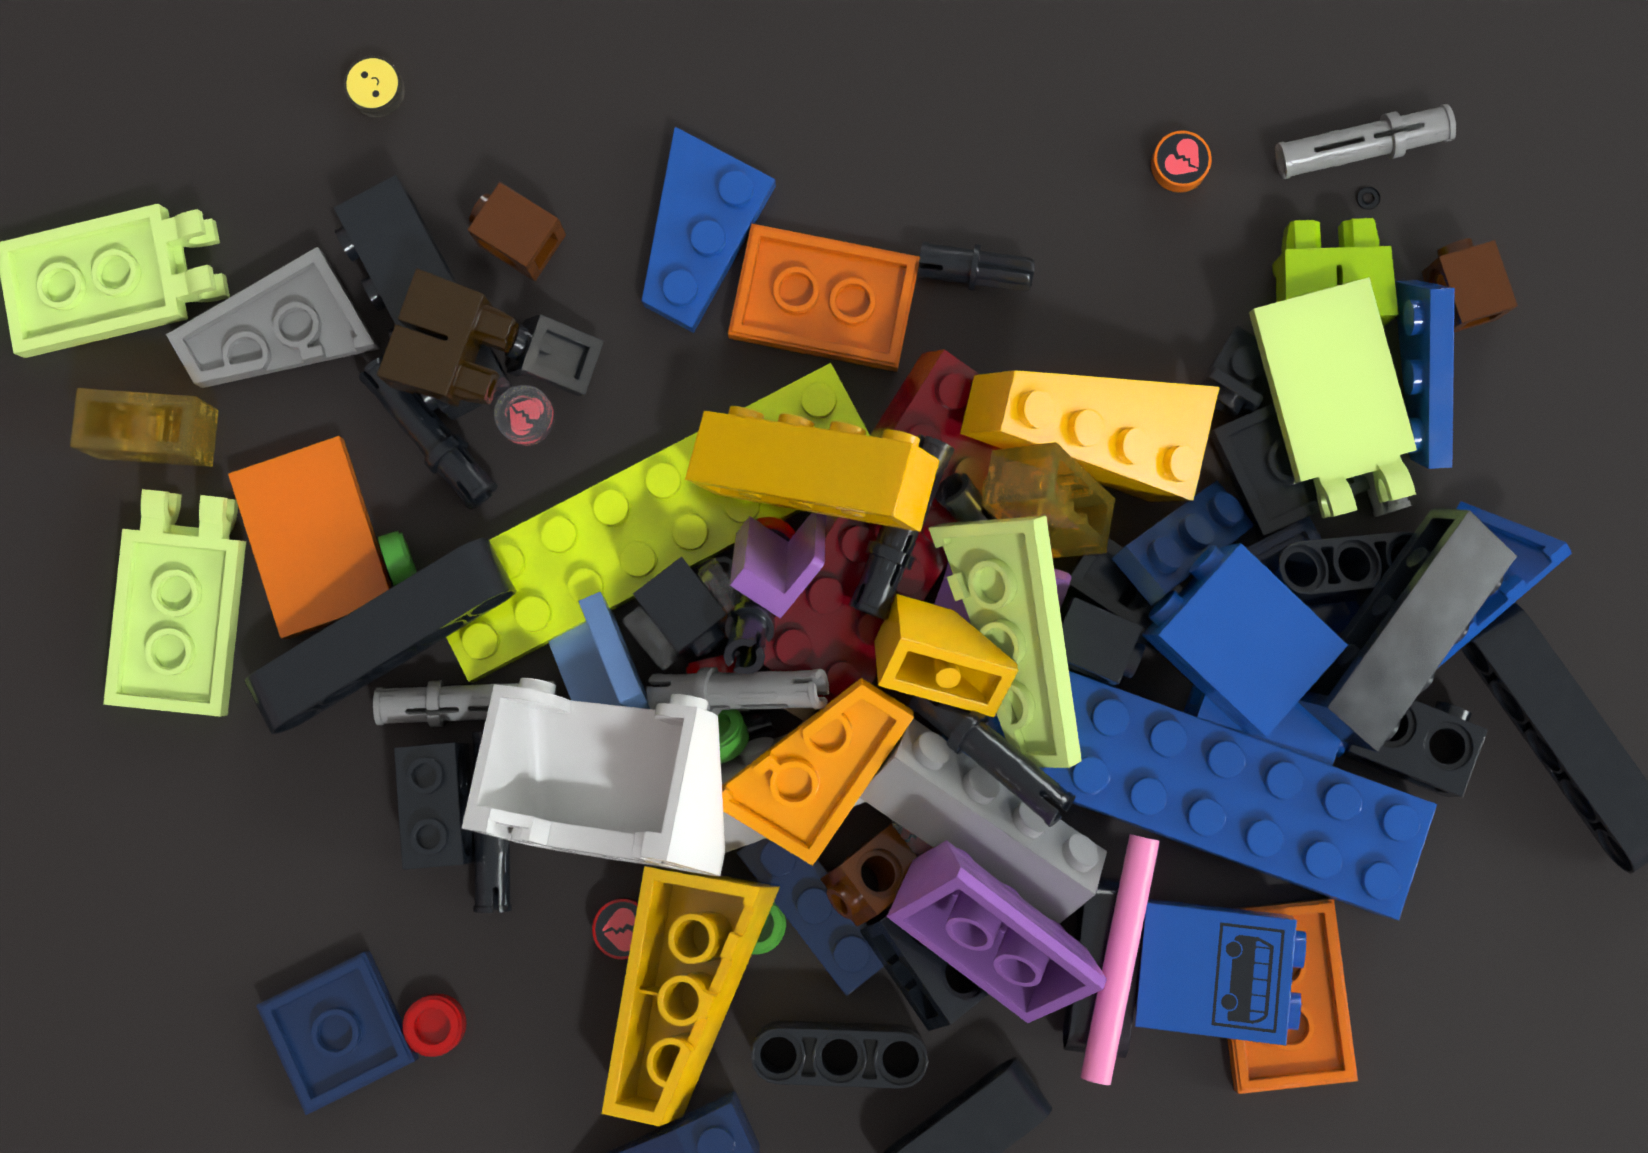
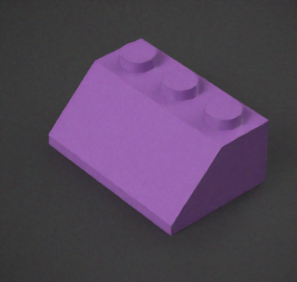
M947 840L912 861L887 915V918L1027 1023L1103 990L1107 978L1084 945L1069 935L1059 923L1047 918L1021 898L1015 889L1003 884L974 862L967 852L956 848Z

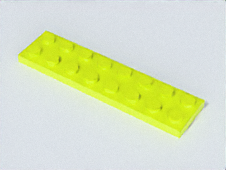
M831 363L744 407L763 414L764 420L778 422L779 415L784 413L806 418L815 423V428L829 430L831 422L838 421L858 426L867 431ZM696 432L490 539L489 541L512 581L516 593L501 605L446 638L468 682L474 683L549 643L548 641L587 622L578 602L579 600L601 592L609 608L613 610L635 599L634 592L681 556L692 569L734 547L736 533L749 516L755 520L762 517H775L784 521L802 510L715 495L685 480L698 434Z

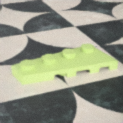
M1046 515L942 523L929 527L935 547L943 546L953 575L948 576L947 580L955 601L963 600L971 625L1018 665V672L996 713L1005 739L1038 767L1070 768L1081 762Z

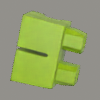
M1373 218L1343 221L1338 226L1339 247L1321 248L1320 222L1315 220H1295L1289 222L1283 232L1282 253L1272 264L1273 276L1276 277V302L1369 277L1383 327L1398 316L1391 246H1379V237Z

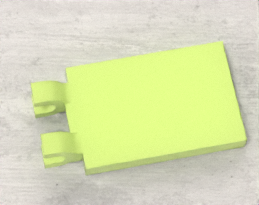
M154 204L1 241L0 278L13 353L23 358H28L187 320L185 303L212 302L230 298L226 275L222 273L213 274V268L209 265L188 270L184 247L197 248L220 243L216 221L212 218L203 220V214L198 209L170 218L168 209L160 204Z
M1364 278L1252 309L1249 315L1295 482L1313 479L1322 518L1357 511L1352 490L1346 479L1373 472L1379 503L1416 495L1411 475L1402 462L1400 455L1416 451L1417 448L1370 278Z
M142 489L140 530L122 529L103 705L219 717L227 716L246 541L229 540L237 518V500L200 495L199 528L177 526L175 523L180 512L182 494Z

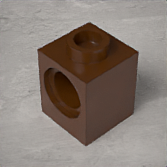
M501 182L498 183L491 195L486 193L480 197L469 217L471 225L468 228V232L476 244L533 281L537 280L566 236L557 217Z
M1471 238L1450 243L1438 249V258L1422 271L1425 282L1455 288L1454 333L1496 321L1518 306L1495 240L1476 246L1473 245Z
M890 824L869 838L820 878V880L828 889L827 897L833 908L844 918L851 919L857 927L880 914L894 902L908 869L917 856L894 826ZM862 866L870 869L876 875L878 880L877 892L869 889L864 884L861 877Z

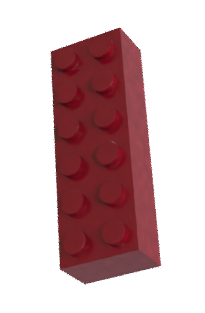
M945 349L924 352L915 363L870 436L882 438L884 430L890 429L909 433L916 437L922 434L947 443L955 451L940 483L954 473H960L961 476L963 473H966L980 494L987 500L1015 453L960 434L974 375L980 374ZM936 498L933 500L927 518L915 542L916 544L911 554L915 558L911 571H904L892 600H894L896 594L924 601L948 562L943 546L935 547L929 527L942 523H954L956 520L939 504ZM826 515L825 563L781 619L773 614L775 620L774 634L770 642L766 640L765 660L762 666L768 671L823 669L829 682V695H818V697H825L828 700L827 704L860 678L872 684L877 676L874 641L884 622L880 618L868 615L848 605L860 582L864 567L869 558V555L865 553L870 540H876L882 525Z

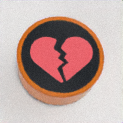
M1172 132L1158 143L1152 155V174L1155 180L1169 191L1187 192L1193 190L1201 184L1209 172L1212 162L1211 151L1204 139L1193 132Z

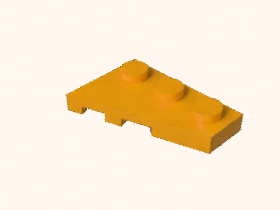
M860 678L824 708L820 709L722 785L723 812L813 866L913 720V710L863 678Z

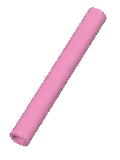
M1129 835L1102 972L1107 981L1104 989L1097 992L1080 1078L1090 1082L1111 1085L1160 843L1158 840Z

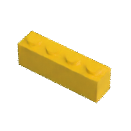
M730 406L728 414L704 410L685 480L719 496L921 532L939 460L919 447L920 439L918 437L890 429L884 430L882 438L866 436L867 431L863 428L838 421H832L829 430L815 428V423L806 418L784 413L779 415L778 422L764 420L763 414L739 406Z

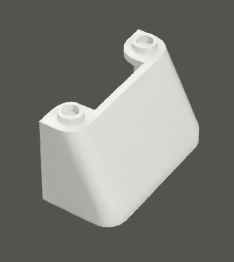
M520 678L519 687L494 684L462 829L549 850L721 876L725 855L719 723L718 715L707 711V700L690 695L671 694L669 704L658 703L656 710L568 700L554 695L555 684L533 678Z

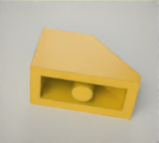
M896 594L887 613L886 620H884L874 641L878 686L961 709L974 710L994 717L1018 672L1017 663L954 610Z

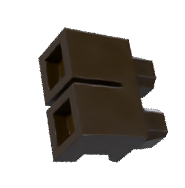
M416 268L398 316V320L405 327L395 324L377 376L390 388L411 394L415 392L455 407L459 406L461 400L490 405L498 386L499 374L495 370L474 364L481 344L508 353L514 342L519 324L513 317L493 307L483 293Z

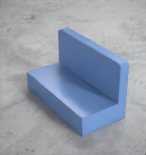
M598 592L579 600L578 602L587 622L548 641L570 699L572 701L651 709L648 705L646 691L614 613L609 608L602 593Z

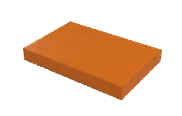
M751 223L728 337L733 340L898 372L920 257Z
M337 436L228 474L281 639L288 640L331 625L392 588L343 438Z
M1321 898L1234 908L1292 915L1297 920L1296 930L1306 931L1304 967H1293L1291 992L1301 993L1299 1029H1288L1286 1046L1227 1038L1234 1091L1238 1094L1358 1081L1334 899Z

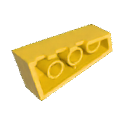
M1018 370L974 375L960 434L1149 502L1193 501L1219 387Z
M644 866L601 1114L659 1127L683 1117L780 886L727 876H712L655 866Z

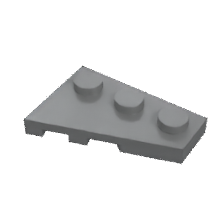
M319 247L312 249L166 334L193 383L200 388L380 349L334 269Z

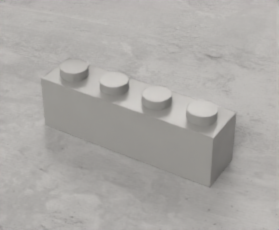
M914 718L860 796L865 802L933 848L947 840L956 848L964 850L972 857L974 862L1003 884L1015 889L1026 902L1047 918L1059 924L1096 895L1107 854L1106 850L1062 820L1048 827L1042 818L985 769L979 766L972 758L964 753L956 754L949 748L946 740Z

